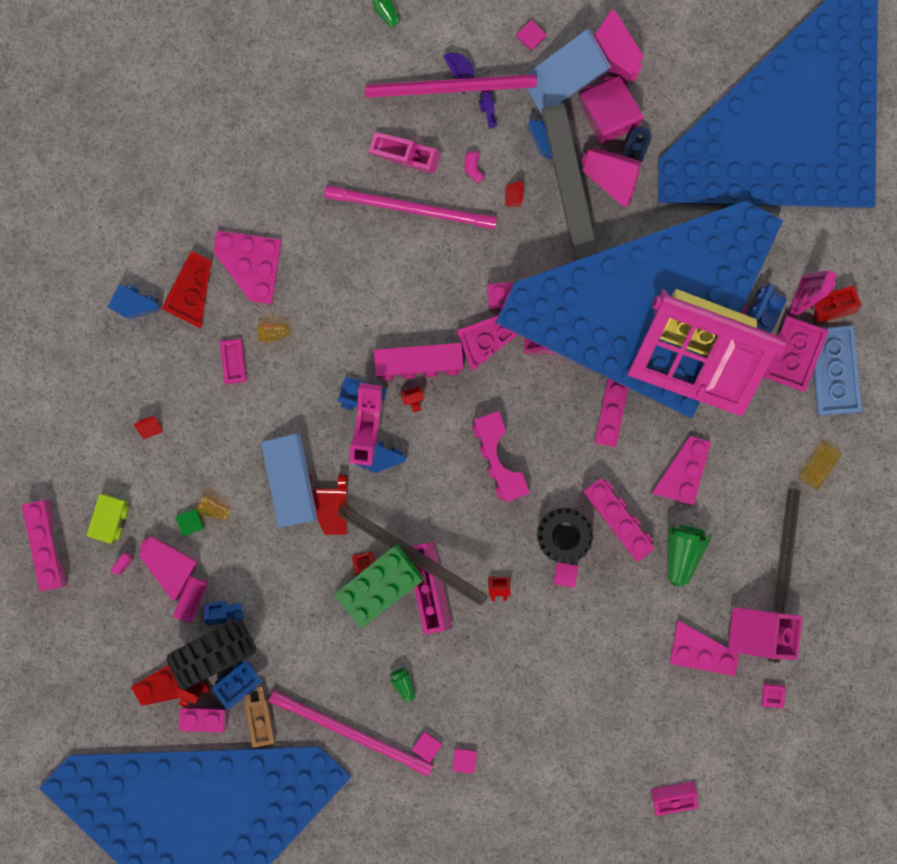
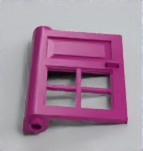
M662 289L660 295L656 296L652 303L655 317L627 375L743 416L772 359H779L783 354L786 346L784 334L777 333V335L760 330L671 297L667 294V291ZM669 318L691 325L681 348L659 340ZM696 328L718 335L707 358L686 350ZM656 345L678 353L668 374L646 367ZM683 355L704 362L694 384L672 377Z

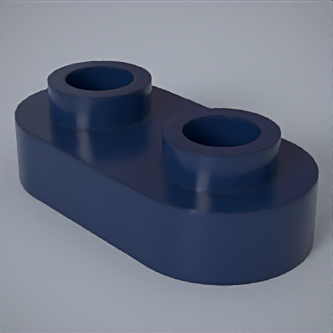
M642 126L634 128L628 137L621 155L625 157L632 155L635 157V160L643 161L651 141L650 131ZM636 136H642L643 142H637Z

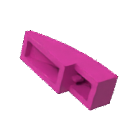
M378 132L374 133L368 151L370 154L434 175L441 157V153L437 149Z

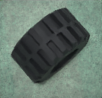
M560 508L549 512L541 520L538 526L537 540L540 549L548 558L558 563L569 564L577 562L587 555L594 540L593 528L588 518L581 512L569 508ZM560 523H570L577 529L578 540L571 548L562 549L553 542L552 532Z

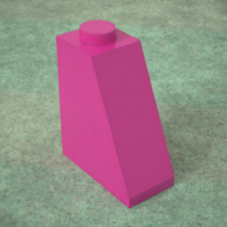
M595 147L585 152L582 159V164L584 165L583 172L622 206L628 207L631 204L643 162Z
M150 536L149 539L145 538L139 548L141 550L139 557L170 599L178 600L189 576H192L199 561L154 536Z

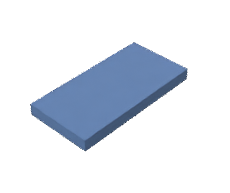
M586 29L526 74L536 75L537 87L527 88L542 114V108L563 103L612 67L591 30Z
M854 325L824 327L823 329L829 331L813 370L817 416L862 412Z
M298 433L261 442L278 528L318 520L301 434Z

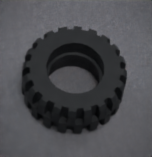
M237 619L174 650L167 655L166 661L178 686L185 690L256 653L257 647L244 621Z

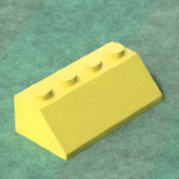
M675 289L671 296L757 328V319L681 290ZM669 318L660 339L682 346L691 325ZM696 328L687 349L708 356L718 335Z

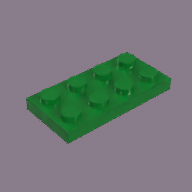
M396 544L336 592L334 596L360 629H362L425 578L400 546Z

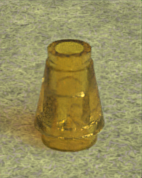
M262 322V325H257L258 341L266 344L289 337L288 324Z
M203 495L196 511L200 512L202 516L226 521L231 509L210 495L208 497Z

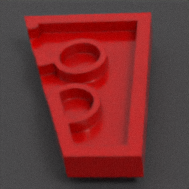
M191 251L162 307V310L199 329L202 326L211 260Z
M169 665L131 686L141 706L181 698L175 695L179 686ZM205 680L198 683L204 686L201 694L210 692Z

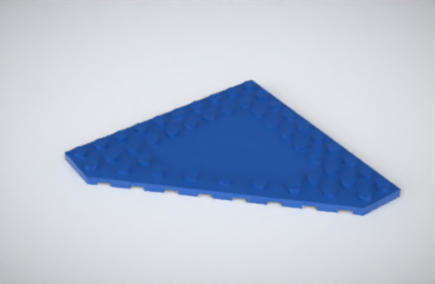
M825 0L658 159L657 203L726 205L747 201L755 206L875 208L878 0Z
M743 201L513 283L495 324L692 419L700 401L627 375L655 317L654 309L652 308L654 298L660 295L662 289L667 291L669 296H672L675 289L741 313L783 220L747 201ZM659 339L660 341H663V342H665V343H668V344H671V345H674V346H676V347L681 348V346H679V345L673 344V343L668 342V341H665V340H663V339ZM656 345L646 367L668 374L678 353ZM686 348L687 351L693 352V353H695V354H698V355H701V356H704V357L707 358V356H705V355H703V354L697 353V352H695V351H692V350H689V349ZM683 355L672 377L694 384L704 362Z
M320 746L70 755L39 789L118 864H271L351 778V775Z

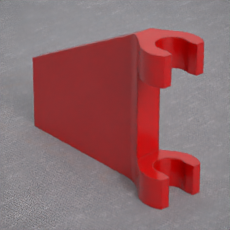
M309 475L312 488V475ZM338 475V488H312L317 521L324 535H347V475Z

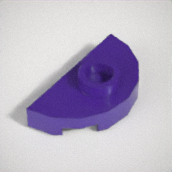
M458 53L443 55L455 79L474 78V68L468 58Z
M480 91L482 100H479L481 113L485 112L488 129L495 128L497 123L494 115L495 109L490 91Z

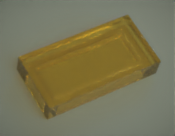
M823 441L800 474L799 479L814 489L819 490L842 453Z

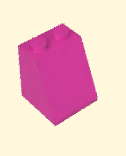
M612 9L594 37L612 67L606 72L614 78L620 76L623 83L628 85L630 80L635 82L641 73V69L644 66L641 62L644 56L616 11Z
M613 76L607 77L601 81L600 85L596 87L590 85L581 90L582 93L579 95L578 100L599 145L627 134L641 125L644 116L620 76L613 78Z
M733 607L728 651L771 659L798 660L803 616Z

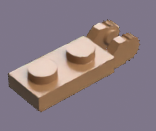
M263 683L257 687L259 701L252 702V693L245 697L246 703L244 705L253 748L275 743Z

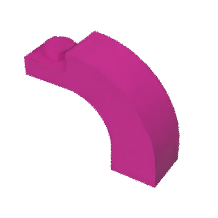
M360 383L357 419L350 444V463L372 466L382 414L383 399H381L382 386L365 383Z

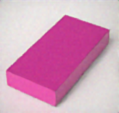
M242 339L220 341L224 384L247 382Z
M189 576L172 617L192 623L209 582Z

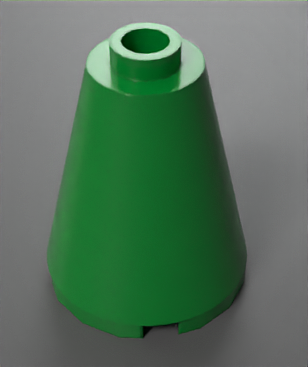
M675 524L669 525L667 579L671 581V585L683 587L684 584H689L711 542L712 535L710 533L708 536H705L704 530L681 525L679 529L675 528Z

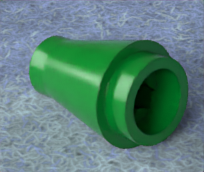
M374 0L372 2L373 10L388 24L389 28L401 22L392 0Z
M400 668L390 674V682L403 701L409 702L415 699L416 696L410 672H407L406 668Z

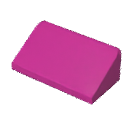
M693 781L650 790L655 816L699 808L697 790Z

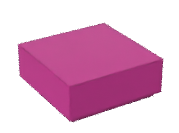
M531 20L516 34V37L531 52L547 35Z
M128 552L123 553L110 571L115 575L122 574L134 559L133 556Z
M557 562L553 584L575 588L579 566Z
M763 683L761 706L784 709L786 686Z
M424 731L413 746L412 751L430 763L442 746V743Z
M455 748L452 771L474 774L477 751Z

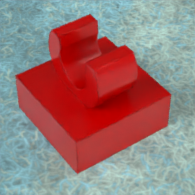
M421 386L400 392L404 406L411 404L413 413L421 410L419 401L425 399Z
M488 577V595L491 596L492 602H495V596H503L504 602L508 600V596H511L510 577Z
M197 683L185 690L178 687L175 695L181 697L178 704L185 708L189 702L196 704L204 686Z

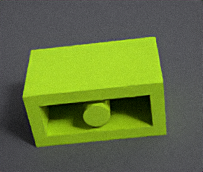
M99 494L86 536L110 544H115L117 540H120L123 534V528H121L122 521L127 519L130 507L127 506L129 501L106 494Z

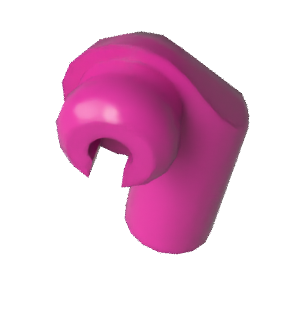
M473 150L465 156L464 170L479 184L485 176L477 169L480 154Z

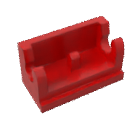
M854 285L832 291L810 307L815 312V325L857 313L861 307V302Z

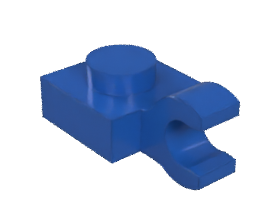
M226 601L204 603V621L206 626L228 623V618L233 620L244 619L242 603H234L232 605H227Z

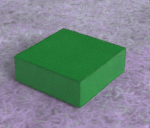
M197 508L175 516L183 537L204 529Z

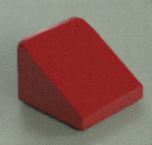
M522 181L506 185L505 206L521 207L523 203Z
M156 416L148 417L134 424L143 439L163 432L159 418Z
M373 551L352 556L355 576H358L375 562Z

